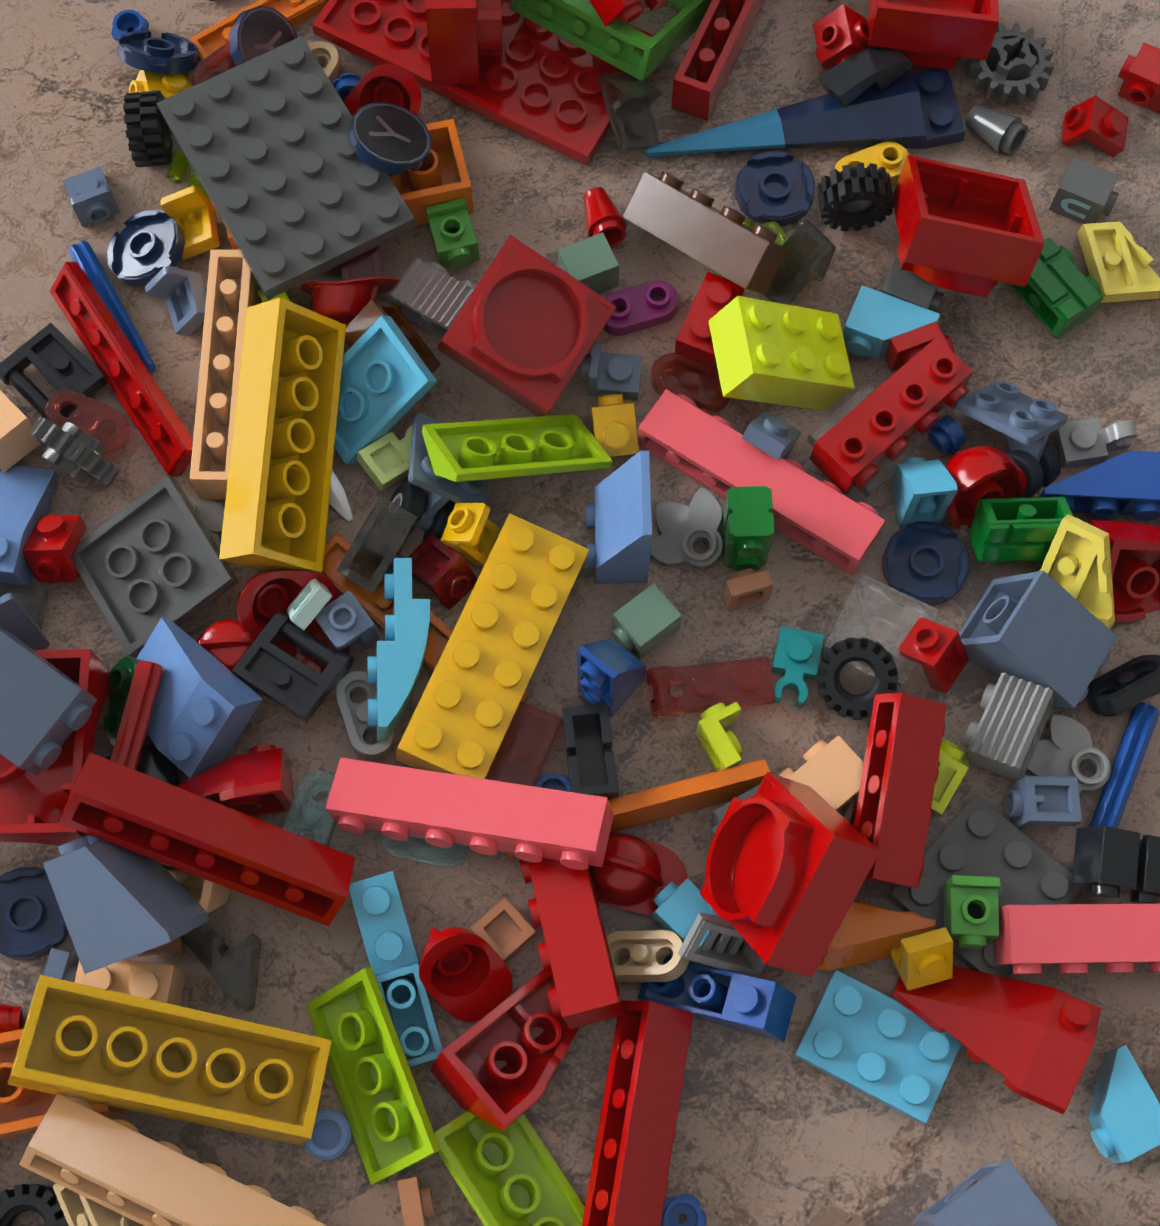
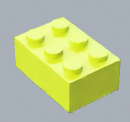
M737 296L708 321L723 397L824 411L855 389L840 319L837 313Z

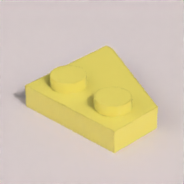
M1121 222L1090 223L1081 226L1077 231V237L1089 275L1099 285L1100 294L1103 297L1101 303L1160 299V277L1149 266L1154 259L1143 247L1135 243L1132 234Z
M1067 514L1060 523L1040 571L1044 570L1108 629H1111L1115 622L1109 533Z

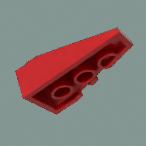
M1090 520V525L1109 533L1115 622H1135L1146 619V613L1160 610V527L1134 522Z
M272 744L251 747L249 753L236 755L176 786L252 817L296 810L290 759L282 747L276 748Z
M953 966L951 979L907 991L900 975H898L892 997L937 1032H948L966 1046L968 1050L965 1054L979 1064L983 1060L1006 1078L1003 1084L1016 1094L1060 1114H1064L1067 1110L1094 1046L1101 1012L1100 1007L1056 988Z
M543 969L457 1038L441 1051L430 1069L432 1074L462 1109L501 1131L505 1130L541 1098L548 1082L580 1028L570 1030L562 1016L555 1017L548 995V989L555 987L552 970L545 972Z

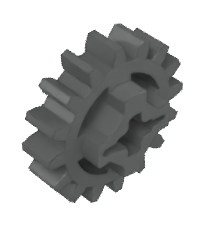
M999 23L987 60L967 58L966 65L969 66L967 78L976 79L975 91L983 88L988 90L985 99L990 100L994 95L1000 96L1001 105H1005L1008 98H1013L1017 105H1021L1025 95L1034 100L1039 90L1044 91L1055 66V63L1051 62L1054 53L1053 49H1043L1047 39L1042 37L1035 40L1032 37L1034 34L1033 28L1023 33L1020 32L1018 23L1014 24L1012 30H1007L1003 23Z
M40 416L29 431L32 437L48 447L42 457L78 482L83 483L89 475L109 488L120 472L118 468L102 457L107 447L71 422H66L61 429Z

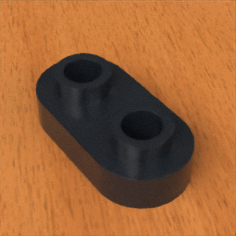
M1142 655L1133 658L1092 680L1088 686L1089 691L1086 696L1089 709L1096 714L1113 717L1122 714L1127 708L1138 702L1159 694L1160 656Z

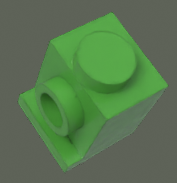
M465 198L425 207L428 229L439 265L444 269L449 267L461 268L473 261L479 260L478 242Z
M952 875L943 883L944 927L948 930L952 940H958V947L967 949L987 948V942H991L999 937L998 888L1000 887V877ZM968 904L980 906L981 919H974L968 914Z

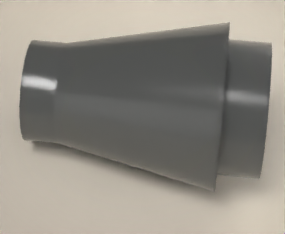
M976 104L970 110L965 121L967 127L973 129L999 154L1004 152L1009 155L1014 154L1022 145L1028 131V127L1022 123L1020 117L988 109L979 104Z

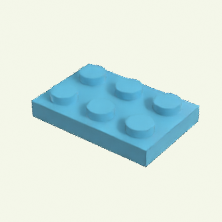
M381 315L343 355L334 448L346 465H356L358 463L356 460L358 451L385 436L438 382L391 316Z
M835 970L794 1057L923 1125L927 1123L962 1043L948 1032H937L900 1002Z

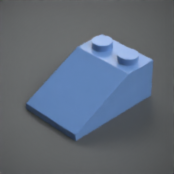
M639 451L595 486L594 503H586V529H595V543H587V548L590 549L587 554V569H596V584L648 583L652 543L649 451Z
M13 465L5 473L0 469V588L30 591L33 572L22 549L40 517L48 516L58 475L56 470Z
M167 616L161 617L136 658L151 661L163 667V675L147 733L156 748L191 778L223 763L263 698Z

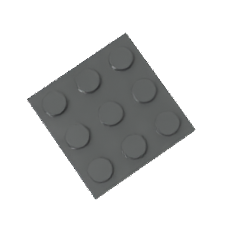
M169 475L80 541L71 556L77 571L125 653L132 658L138 657L161 617L167 616L177 626H181L239 582L227 561L219 560V548L177 480Z
M975 794L924 853L925 866L920 878L919 888L896 886L887 897L903 911H911L919 914L921 917L935 919L936 926L934 930L944 928L943 883L952 875L1000 877V887L998 888L999 907L1005 905L1070 904L1084 885L1073 884L1072 873L979 795ZM968 904V914L974 919H981L980 906ZM953 940V954L971 970L1007 978L1013 973V965H996L994 940L987 942V948L982 949L958 947V940Z

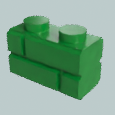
M1048 237L1044 240V247L1026 287L1009 285L1053 336L1059 339L1075 326L1077 327L1091 318L1103 297L1100 294L1097 282L1090 276H1084L1074 265V259L1069 250L1063 246L1058 247Z
M767 486L731 487V489L727 490L721 521V537L724 546L722 552L723 565L727 568H734L737 572L745 569H755L757 571L766 564L775 533L771 488Z
M1061 496L979 499L975 510V518H973L969 530V538L977 560L992 564H998L1003 561H1044L1062 519L1067 514L1073 516L1066 498Z

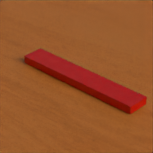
M65 262L50 289V293L167 475L171 477L182 476L191 462L192 437L78 262Z

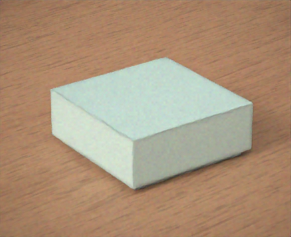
M311 579L289 605L287 614L293 623L302 630H305L331 599L332 595L327 587L317 579Z

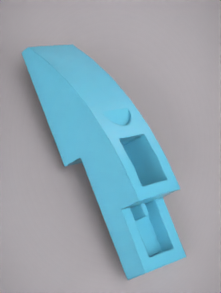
M394 558L393 574H384V600H393V615H385V641H377L376 656L367 657L368 683H376V699H368V726H377V741H386L399 724L417 687L425 658L430 623V599H412V558Z
M394 871L350 883L349 892L368 960L408 1065L412 1067L437 1059L441 1051H443L429 993L419 979L420 960Z

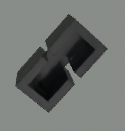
M601 703L562 708L571 792L607 797L608 800L619 797L614 751H612L613 742L608 704Z
M1108 826L1077 828L1072 883L1091 887L1090 894L1093 896L1120 898V893L1131 894V903L1159 904L1160 837L1142 835L1141 840L1140 833Z

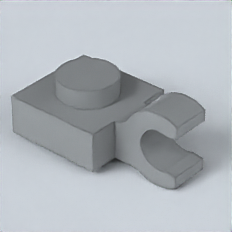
M1098 417L1066 422L1064 426L1054 431L1063 468L1105 462L1108 457L1107 450L1131 447L1130 439L1137 436L1133 420L1116 422L1101 429Z

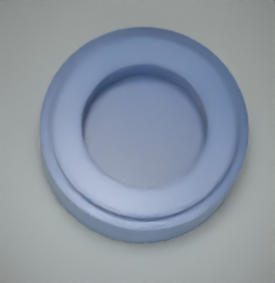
M334 1110L317 1112L312 1137L304 1142L305 1148L312 1156L318 1159L334 1160L341 1157L349 1149L353 1138L349 1121L343 1114Z

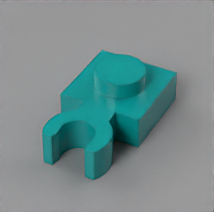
M785 626L780 627L771 672L784 674V677L777 681L773 690V701L775 703L780 702L782 691L790 688L795 690L798 695L796 707H803L808 696V688L803 678L813 681L816 679L824 634Z

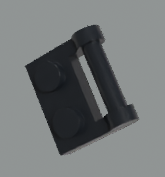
M49 323L0 363V380L6 385H12L41 414V417L54 423L59 428L66 423L69 415L108 383L105 376L52 323ZM31 364L61 394L53 403L24 374V370Z
M278 611L239 660L232 672L243 682L305 723H308L337 682L349 672L354 663V657L343 650L337 652L295 625L288 614ZM284 638L327 667L319 675L275 646L278 640Z

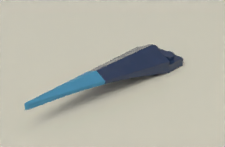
M934 68L911 74L907 70L882 92L874 85H871L847 107L841 105L830 94H825L649 147L645 150V156L657 158L772 148L871 147L887 141L899 143L904 148L927 149L964 141L965 129L948 70Z

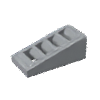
M698 913L678 952L679 956L683 959L759 978L766 965L746 941L741 950H738L745 939L727 919L714 914ZM709 929L710 931L707 934L702 946H699L706 930ZM718 933H722L715 948H713L712 945ZM731 936H733L734 938L731 941L728 949H725Z

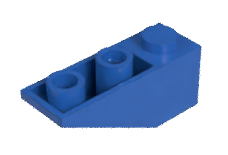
M1128 451L1045 487L1039 497L1063 496L1066 498L1072 513H1091L1096 518L1133 515L1136 519L1143 521L1160 518V452Z
M613 639L582 645L577 650L578 691L581 693L579 698L585 705L607 703L609 716L612 718L645 680L647 666Z
M666 957L662 965L669 962L671 958ZM689 962L684 973L675 980L669 982H642L637 999L652 1001L694 1013L693 1017L740 1032L785 1042L796 996L774 981Z

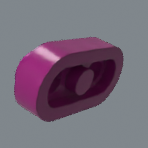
M654 280L607 294L603 298L615 306L623 307L625 311L622 313L613 312L603 330L611 335L622 336L669 322L677 312V291L671 284L665 281ZM662 296L664 300L657 302L652 300L651 297Z

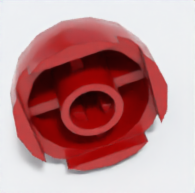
M978 446L960 450L954 453L945 465V468L956 481L958 489L951 504L945 511L946 516L956 529L961 530L960 525L971 527L979 499L1013 498L1017 491L1021 496L1026 491L1027 478L1017 463L1006 452L990 446Z

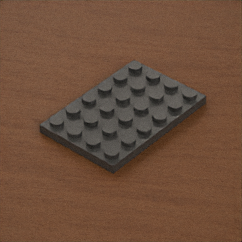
M303 36L156 103L161 116L267 300L416 228L415 217L389 175L385 172L377 171L362 162L356 155L357 149L353 143L350 145L348 133L352 115Z

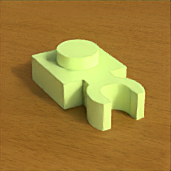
M413 425L407 429L405 437L400 441L393 432H390L358 451L356 460L380 491L385 490L409 475Z

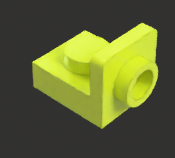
M734 702L725 707L724 703H718L705 710L700 715L702 720L698 721L695 735L716 771L738 766L742 760L739 755L743 751L737 737L731 730L725 732L723 729L738 721L742 711L738 702Z
M943 738L938 759V778L934 786L931 809L940 814H943L969 769V761L963 758L965 751Z

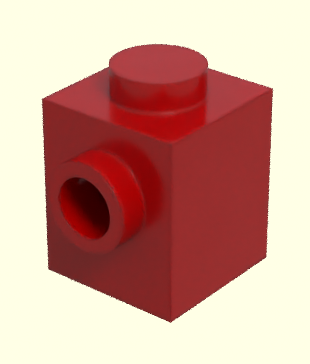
M1144 42L1136 57L1128 55L1118 75L1119 78L1124 80L1118 96L1129 100L1135 105L1143 106L1160 114V49Z

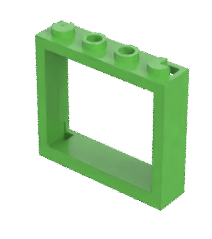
M511 0L510 9L638 80L644 81L698 29L712 0H670L668 3L681 9V11L653 37L628 24L624 25L621 20L605 27L594 7L584 0Z

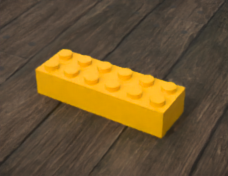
M280 297L246 309L219 560L260 571L309 570L322 573L346 325Z
M509 513L397 747L395 760L415 769L481 779L486 778L590 549Z
M40 975L7 1085L55 1095L58 1093L65 1097L80 1098L88 1102L301 1145L312 1137L332 1040Z

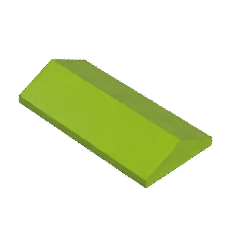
M576 414L425 424L422 428V435L434 474L454 482L608 469L612 467L613 463L610 456Z
M372 967L363 968L307 1003L306 1007L317 1037L332 1040L327 1065L345 1115L350 1123L352 1134L370 1184H377L421 1164L441 1151Z
M466 1111L434 1132L441 1150L438 1154L484 1226H582L584 1204L524 1113L505 1130L501 1131Z

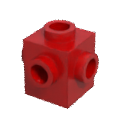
M845 4L813 24L817 44L816 57L825 69H831L850 56L871 47L868 46L867 19Z

